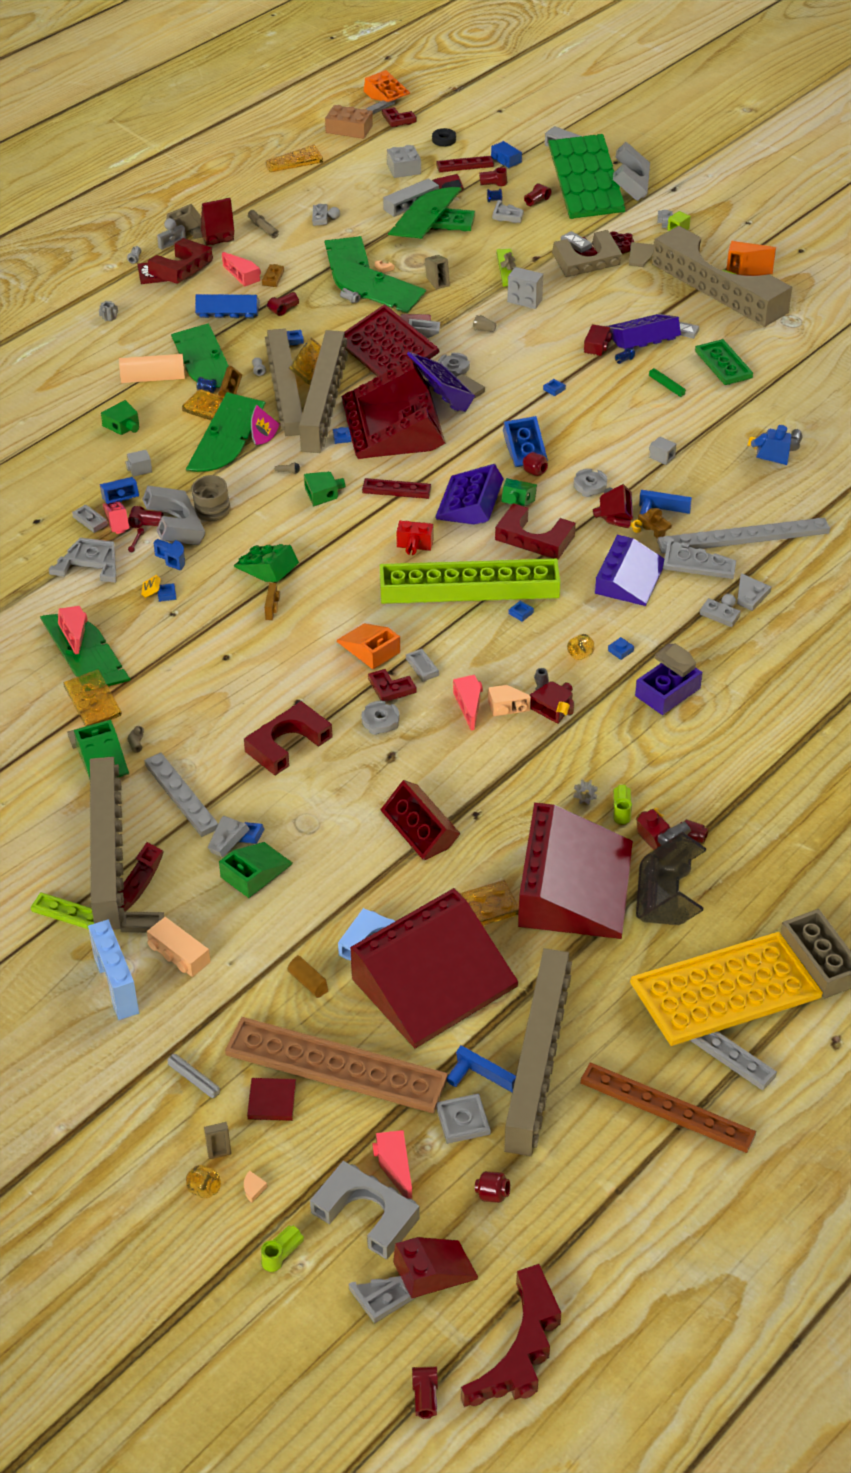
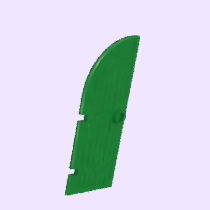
M442 188L420 196L389 231L388 235L422 239L462 188Z
M362 236L324 241L331 270H333L334 263L338 257L370 268ZM332 271V275H333V279H334L335 284L338 286L339 289L342 290L343 287L340 286V285L338 284V282L335 280V277H334V274H333V271ZM367 294L360 296V298H366Z
M340 257L334 263L333 274L340 286L352 292H358L360 296L367 294L366 298L393 308L396 305L397 310L407 314L426 293V289Z
M209 323L171 334L179 354H183V362L189 376L201 385L220 388L229 365Z
M227 392L186 470L206 472L222 468L231 463L240 454L246 443L245 440L241 439H248L251 433V418L255 406L258 405L263 410L266 402Z
M58 614L40 616L41 621L85 692L131 680L125 669H120L122 665L108 643L103 644L106 642L105 638L92 623L88 621L85 623L80 652L75 654L58 625Z

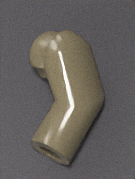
M136 726L127 738L134 752L142 750V745L140 744L144 733L142 726Z

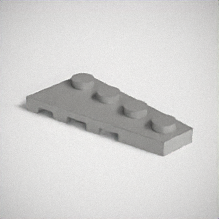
M668 538L663 565L664 570L734 579L736 560L716 553L712 555L704 549H695L689 547L687 543L682 542L681 544L675 542L673 538Z

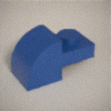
M156 539L153 542L155 556L165 559L166 566L181 571L185 566L183 545L177 540L171 544Z

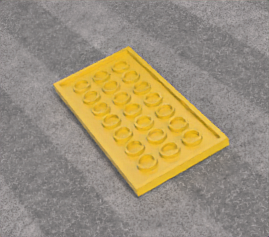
M780 932L632 976L630 980L631 985L670 1046L820 999L823 994Z

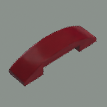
M148 842L145 843L135 858L138 862L124 881V890L120 891L124 895V905L120 906V908H124V912L143 894L162 859L164 851Z

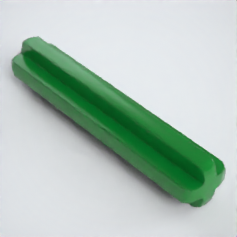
M653 368L649 371L651 378L679 397L686 394L685 388L657 369Z

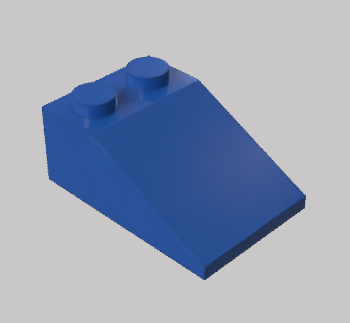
M536 416L504 422L503 434L515 468L523 466L524 457L531 452L541 454L547 459Z

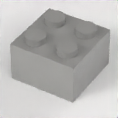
M414 145L387 149V165L394 178L421 174V158Z
M515 267L508 276L507 302L536 309L542 301L543 273Z

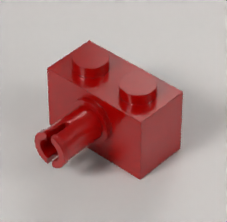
M399 520L396 531L397 548H406L405 551L408 555H410L411 550H413L412 555H415L417 550L431 551L434 540V524Z

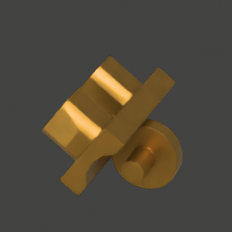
M659 508L649 509L645 514L638 515V520L643 523L642 527L645 530H653L654 536L657 539L658 537H664L666 531L672 527V524L662 517V511Z

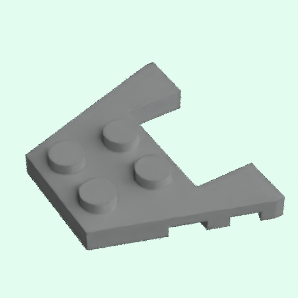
M79 538L67 550L68 553L64 557H60L55 566L49 568V575L64 577L70 565L94 567L96 569L102 568L100 581L116 583L114 542Z

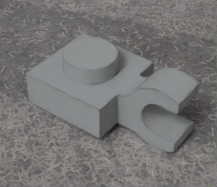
M658 210V223H662V228H668V218L673 215V211Z

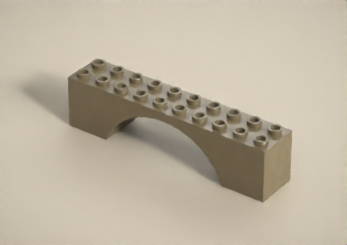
M677 226L654 239L652 265L763 327L789 313L792 286L770 274L743 276L713 267L699 253L701 237L681 226Z

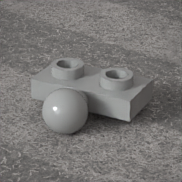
M327 204L313 205V226L327 224L328 217L336 219L340 216V210L337 207H332L328 211Z
M167 219L164 222L167 231L157 235L158 248L163 250L174 245V243L182 238L186 239L185 227L183 225L176 226L174 219Z
M725 594L721 599V603L708 598L700 609V615L733 627L740 617L741 611L732 608L736 602L735 597L732 594Z

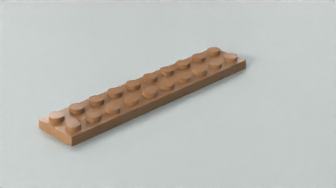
M241 1017L225 1049V1055L433 1114L448 1077V1073L245 1017Z

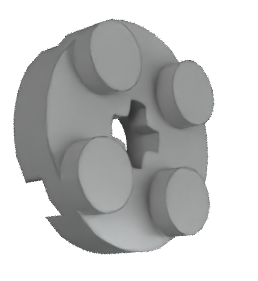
M451 353L450 356L444 354L438 360L455 377L467 373L470 368L467 356L461 353Z
M592 469L580 470L574 478V488L581 492L584 497L603 493L607 488V476L599 470L598 473L592 472Z
M385 701L369 703L365 710L362 711V724L373 735L396 730L399 723V710L393 704L391 706L387 705Z

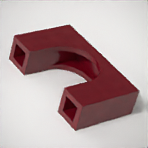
M182 238L174 244L175 257L183 260H171L155 255L148 260V274L178 284L212 262V247Z
M513 503L495 526V540L559 560L575 537L576 523L560 518L554 527L546 533H529L523 529L528 522L529 508Z
M300 701L267 724L262 725L253 733L247 735L244 738V748L249 756L276 776L290 766L289 753L275 742L279 736L287 733L301 734L319 747L333 738L332 724L304 702Z

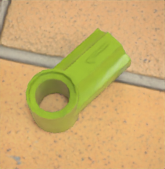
M619 785L613 791V819L616 823L623 825L631 821V789L626 785Z
M288 1225L275 1239L267 1241L262 1245L261 1264L264 1270L268 1272L279 1270L283 1260L304 1241V1236L294 1225Z

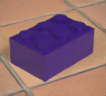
M660 663L636 680L635 696L661 715H664L701 689L703 672L695 668L682 677Z

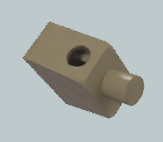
M440 255L425 258L426 278L437 290L450 286L448 259Z

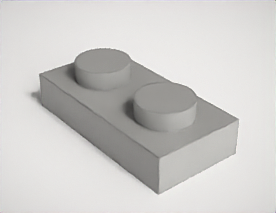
M87 505L72 512L73 518L93 533L108 525L104 517Z

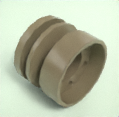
M208 475L198 478L191 487L195 512L199 518L215 521L224 518L229 513L231 508L227 483L223 478Z

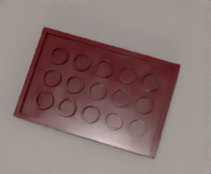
M385 304L344 332L345 338H347V347L345 349L377 377L401 365L403 362L409 361L408 352L428 359L440 353L436 345Z

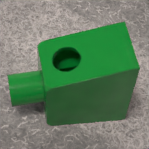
M126 400L101 412L102 426L119 435L129 431L136 433L140 428L138 413Z
M329 471L304 474V487L313 506L337 499L338 489L346 487L344 478L334 479Z
M506 478L501 502L527 506L535 501L537 484Z

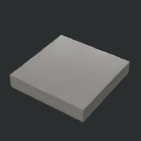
M479 1094L437 1102L436 1110L447 1144L491 1135L490 1126Z

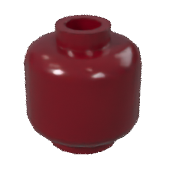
M531 452L524 457L523 468L527 473L540 476L547 471V459L541 454Z
M485 1171L475 1181V1192L478 1193L479 1198L483 1202L501 1203L510 1194V1180L502 1172Z

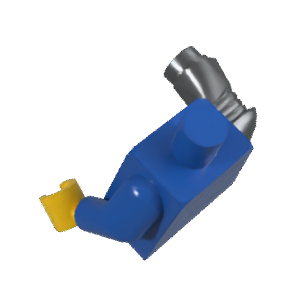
M779 425L777 430L770 428L766 433L761 434L757 438L750 437L747 446H752L754 449L757 448L756 458L787 465L789 451H796L800 448L799 443L803 435L799 429H794L791 434L787 433V427Z

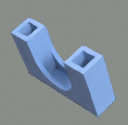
M363 908L339 940V956L351 961V946L392 924L395 920L388 919L374 911Z
M109 919L89 925L88 929L94 959L99 972H105L112 1005L118 1020L139 1014L134 981Z

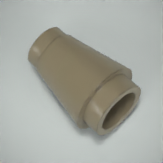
M476 315L473 322V327L476 330L494 332L497 323L482 315Z

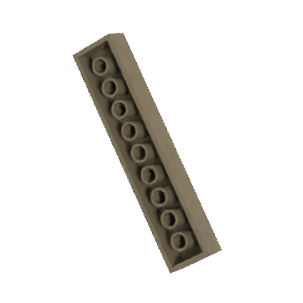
M325 331L299 425L301 452L321 453L322 447H325V437L328 436V427H330L331 423L330 417L333 416V407L335 408L338 388H340L341 384L340 379L343 378L345 361L348 358V351H345L347 338H345L344 331Z
M114 757L90 759L91 907L94 924L109 919L112 929L117 930L121 929V921L125 919L124 908H120V906L124 905V895L120 893V891L124 890L123 878H120L124 874L123 863H120L123 860L122 848L119 849V846H123L122 834H119V832H123L122 820H119V818H122V808L118 806V804H122L121 792H118V790H122L121 779L117 778V776H120L119 765H115Z
M543 948L505 1125L504 1152L531 1156L533 1148L538 1147V1133L542 1127V1113L546 1107V1093L549 1092V1078L553 1072V1058L557 1052V1039L560 1037V1024L564 1017L563 1008L567 1002V989L570 987L571 975H568L571 974L572 961H568L569 952Z

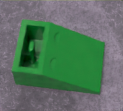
M255 545L249 549L250 551L246 555L239 558L234 567L262 581L278 582L299 561L291 545Z
M111 720L74 729L76 746L89 779L90 759L114 757L115 765H119L120 776H117V778L129 774L118 736Z
M262 842L233 850L219 861L220 877L247 898H250L289 868L293 862L267 843Z

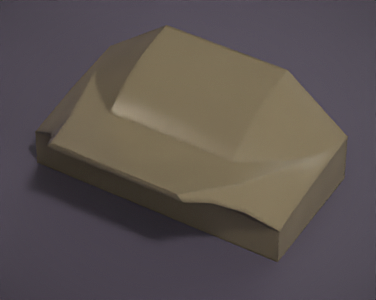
M676 643L666 645L655 654L656 660L682 677L696 668V662L691 654Z

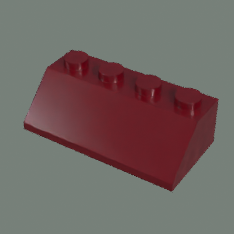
M406 780L399 784L380 809L422 860H427L448 850L461 834L418 784Z

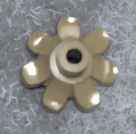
M509 252L504 255L505 261L501 262V267L513 270L516 267L514 263L515 258Z

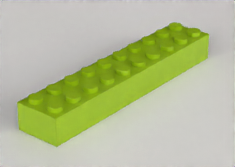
M555 558L380 564L381 604L559 598L560 575L558 561Z

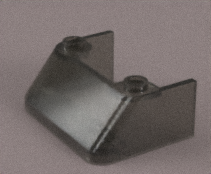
M681 832L642 859L639 865L636 917L647 923L681 925L703 911L704 907L679 891V880L691 872V860L706 851L704 846L684 832Z

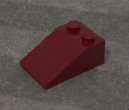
M231 198L202 203L201 234L206 246L234 240L235 230Z
M416 1237L395 1243L393 1263L411 1299L478 1280V1275L459 1240Z

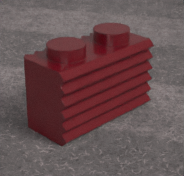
M592 324L584 340V353L602 356L603 352L607 351L608 342L612 340L610 327Z

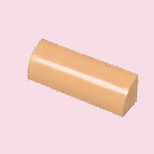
M183 354L119 358L121 383L185 379Z

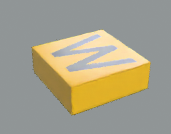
M155 575L143 582L141 594L146 598L159 591L161 578Z

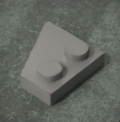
M498 200L492 214V219L521 223L524 210L510 204L505 206L501 200Z
M741 574L737 604L753 611L771 592V586Z
M223 816L208 845V849L211 853L224 857L250 829L245 823Z
M401 1276L390 1277L386 1280L374 1279L371 1280V1283L356 1285V1282L349 1283V1290L374 1324L415 1299H411Z

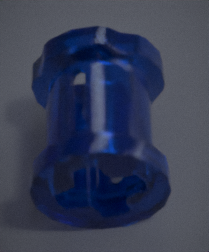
M487 189V202L502 201V189L492 191Z
M199 377L196 388L197 391L205 390L214 394L217 383L215 379L207 380Z

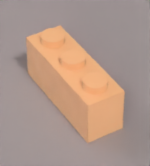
M164 917L147 930V943L149 947L161 953L168 962L171 961L177 965L181 972H186L193 977L210 963L209 949L168 918Z

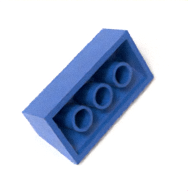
M196 294L195 313L200 318H209V316H215V318H224V316L239 318V316H245V318L252 319L254 316H258L260 300L257 295Z

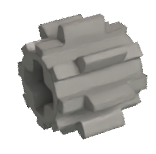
M112 301L101 303L99 316H102V319L105 321L116 319L118 313L117 306Z
M582 779L581 784L574 786V789L577 791L574 793V798L580 799L579 804L586 802L589 805L591 799H597V795L594 792L597 791L598 787L591 785L592 780L585 782Z

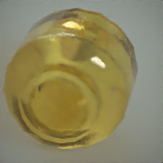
M579 634L569 640L567 644L568 653L575 660H583L593 654L594 641L586 634Z
M197 1165L186 1176L187 1190L201 1198H211L220 1190V1175L212 1168Z

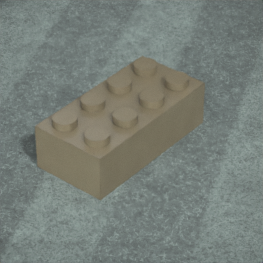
M819 909L782 922L781 935L823 992L822 997L824 999L851 989V951Z

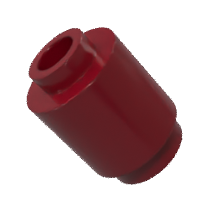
M686 819L684 822L688 824L691 832L683 839L696 844H704L709 829L705 828L703 824Z

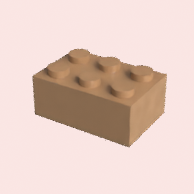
M334 105L325 117V131L329 134L365 139L373 126V111L367 109Z

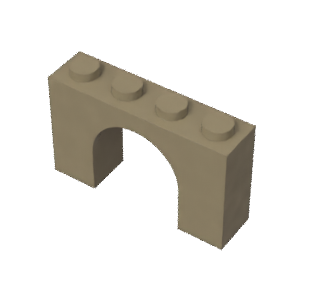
M608 230L594 233L592 244L598 254L591 257L576 253L568 239L554 242L552 254L565 277L620 265L622 253Z

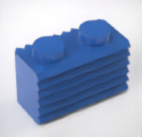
M505 141L491 146V157L502 165L511 168L522 163V152Z
M133 477L100 484L102 499L107 504L119 502V500L132 499V497L135 498L136 496L139 497L137 482Z

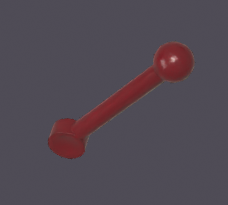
M143 528L137 529L138 534L132 545L128 547L129 552L135 551L134 547L140 535L144 534Z

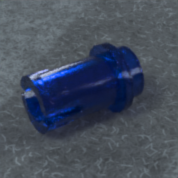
M626 348L625 351L615 355V361L621 364L626 360H632L635 357V351L632 348Z

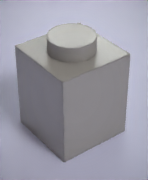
M662 437L657 438L649 446V458L667 465L675 458L676 443Z
M147 450L127 454L126 468L127 471H131L133 477L152 473L151 459Z

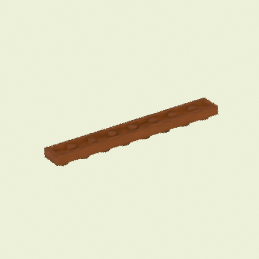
M591 1062L581 1077L580 1084L742 1152L748 1153L756 1136V1131Z

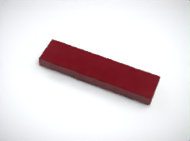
M491 156L440 160L436 161V166L440 173L494 167V162Z
M370 478L364 479L362 493L422 499H429L431 484Z

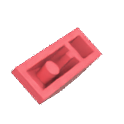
M226 252L222 253L223 266L244 287L260 281L261 270L252 261Z
M120 501L112 502V504H103V509L112 532L120 534L126 532V529H130L126 508Z
M80 606L59 608L58 625L74 653L79 654L85 631V623H87V615Z
M475 674L453 679L454 696L471 730H475L480 705V692H483L482 683L477 680Z
M404 1131L376 1133V1143H372L373 1156H378L379 1166L402 1196L412 1199V1185Z

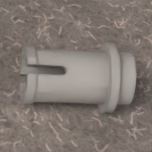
M133 247L131 253L127 255V259L131 264L138 262L141 253L140 247Z
M346 288L342 289L340 297L349 300L352 304L359 302L360 295L358 292H352Z
M254 358L252 360L254 374L258 376L264 375L266 368L262 364V360Z

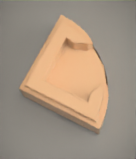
M375 261V267L379 272L384 273L394 270V265L390 262L387 264L382 263V261Z
M249 1171L244 1179V1191L247 1199L252 1203L267 1188V1183Z

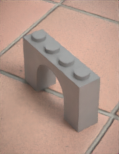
M625 142L616 150L615 158L622 165L614 172L613 180L638 201L648 193L650 162Z
M147 486L142 498L146 509L167 512L177 517L162 516L157 528L161 541L174 542L177 540L180 543L200 545L201 540L205 536V530L186 492L183 490Z
M342 1161L311 1198V1213L330 1225L348 1203L358 1199H368L376 1202L382 1207L384 1214L367 1235L368 1248L387 1260L395 1250V1243L401 1242L420 1219L419 1206L414 1200L400 1195L394 1188L383 1185L374 1176H368L361 1172L357 1166Z

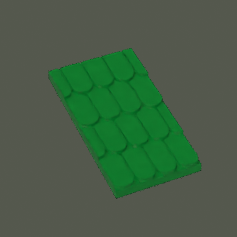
M603 134L548 140L570 219L625 212L620 186L613 180V163Z

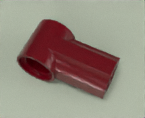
M498 167L494 171L479 172L480 186L491 184L505 186L508 183L507 169L504 167Z
M537 183L533 191L524 196V201L526 205L531 207L541 199L548 200L552 190L547 186Z
M295 292L278 299L272 297L267 303V308L276 315L282 316L286 313L287 309L299 304V298Z
M134 506L130 511L128 523L132 528H140L142 525L158 526L164 514L160 511H148L141 506Z
M437 1366L412 1367L413 1391L415 1390V1416L422 1419H431V1417L437 1415Z

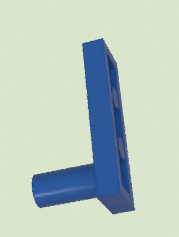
M641 490L639 506H641L640 514H645L651 508L690 514L692 497Z
M460 1045L456 1051L458 1063L447 1077V1082L450 1085L457 1087L468 1070L471 1069L513 1093L516 1079L514 1074Z

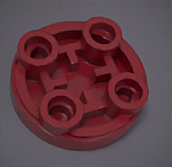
M610 232L621 253L630 252L631 243L634 242L633 235L631 233Z

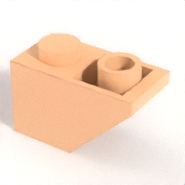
M508 685L488 688V702L493 716L530 711L531 697L529 694Z

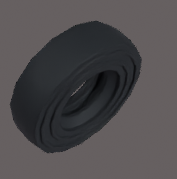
M448 128L437 129L432 133V142L438 146H451L456 142V132Z

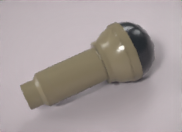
M293 462L289 465L275 466L274 469L278 472L297 474L300 471V465Z

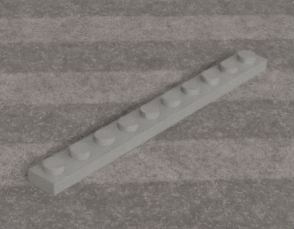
M824 517L658 537L657 543L663 554L666 553L669 537L673 538L675 542L687 543L689 547L705 549L829 534L830 527Z

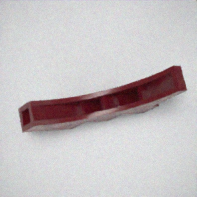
M540 1264L517 1271L516 1285L522 1300L523 1316L516 1340L508 1353L493 1369L479 1379L461 1386V1401L464 1407L470 1405L478 1406L487 1399L493 1397L501 1398L510 1391L514 1400L519 1398L526 1399L538 1392L539 1380L532 1364H541L549 1358L550 1344L544 1331H552L561 1325L562 1314Z

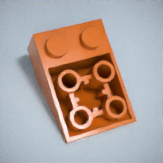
M387 70L365 78L364 92L371 99L391 102L410 94Z
M731 241L726 270L743 276L773 274L776 247Z
M364 623L337 639L340 645L371 669H375L400 653V636L384 626Z

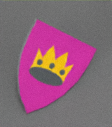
M258 405L255 406L251 418V437L255 445H261L270 441L280 425Z

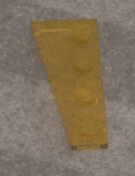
M314 144L266 160V167L269 172L323 163V157Z
M312 338L305 343L289 367L303 382L311 385L321 345Z

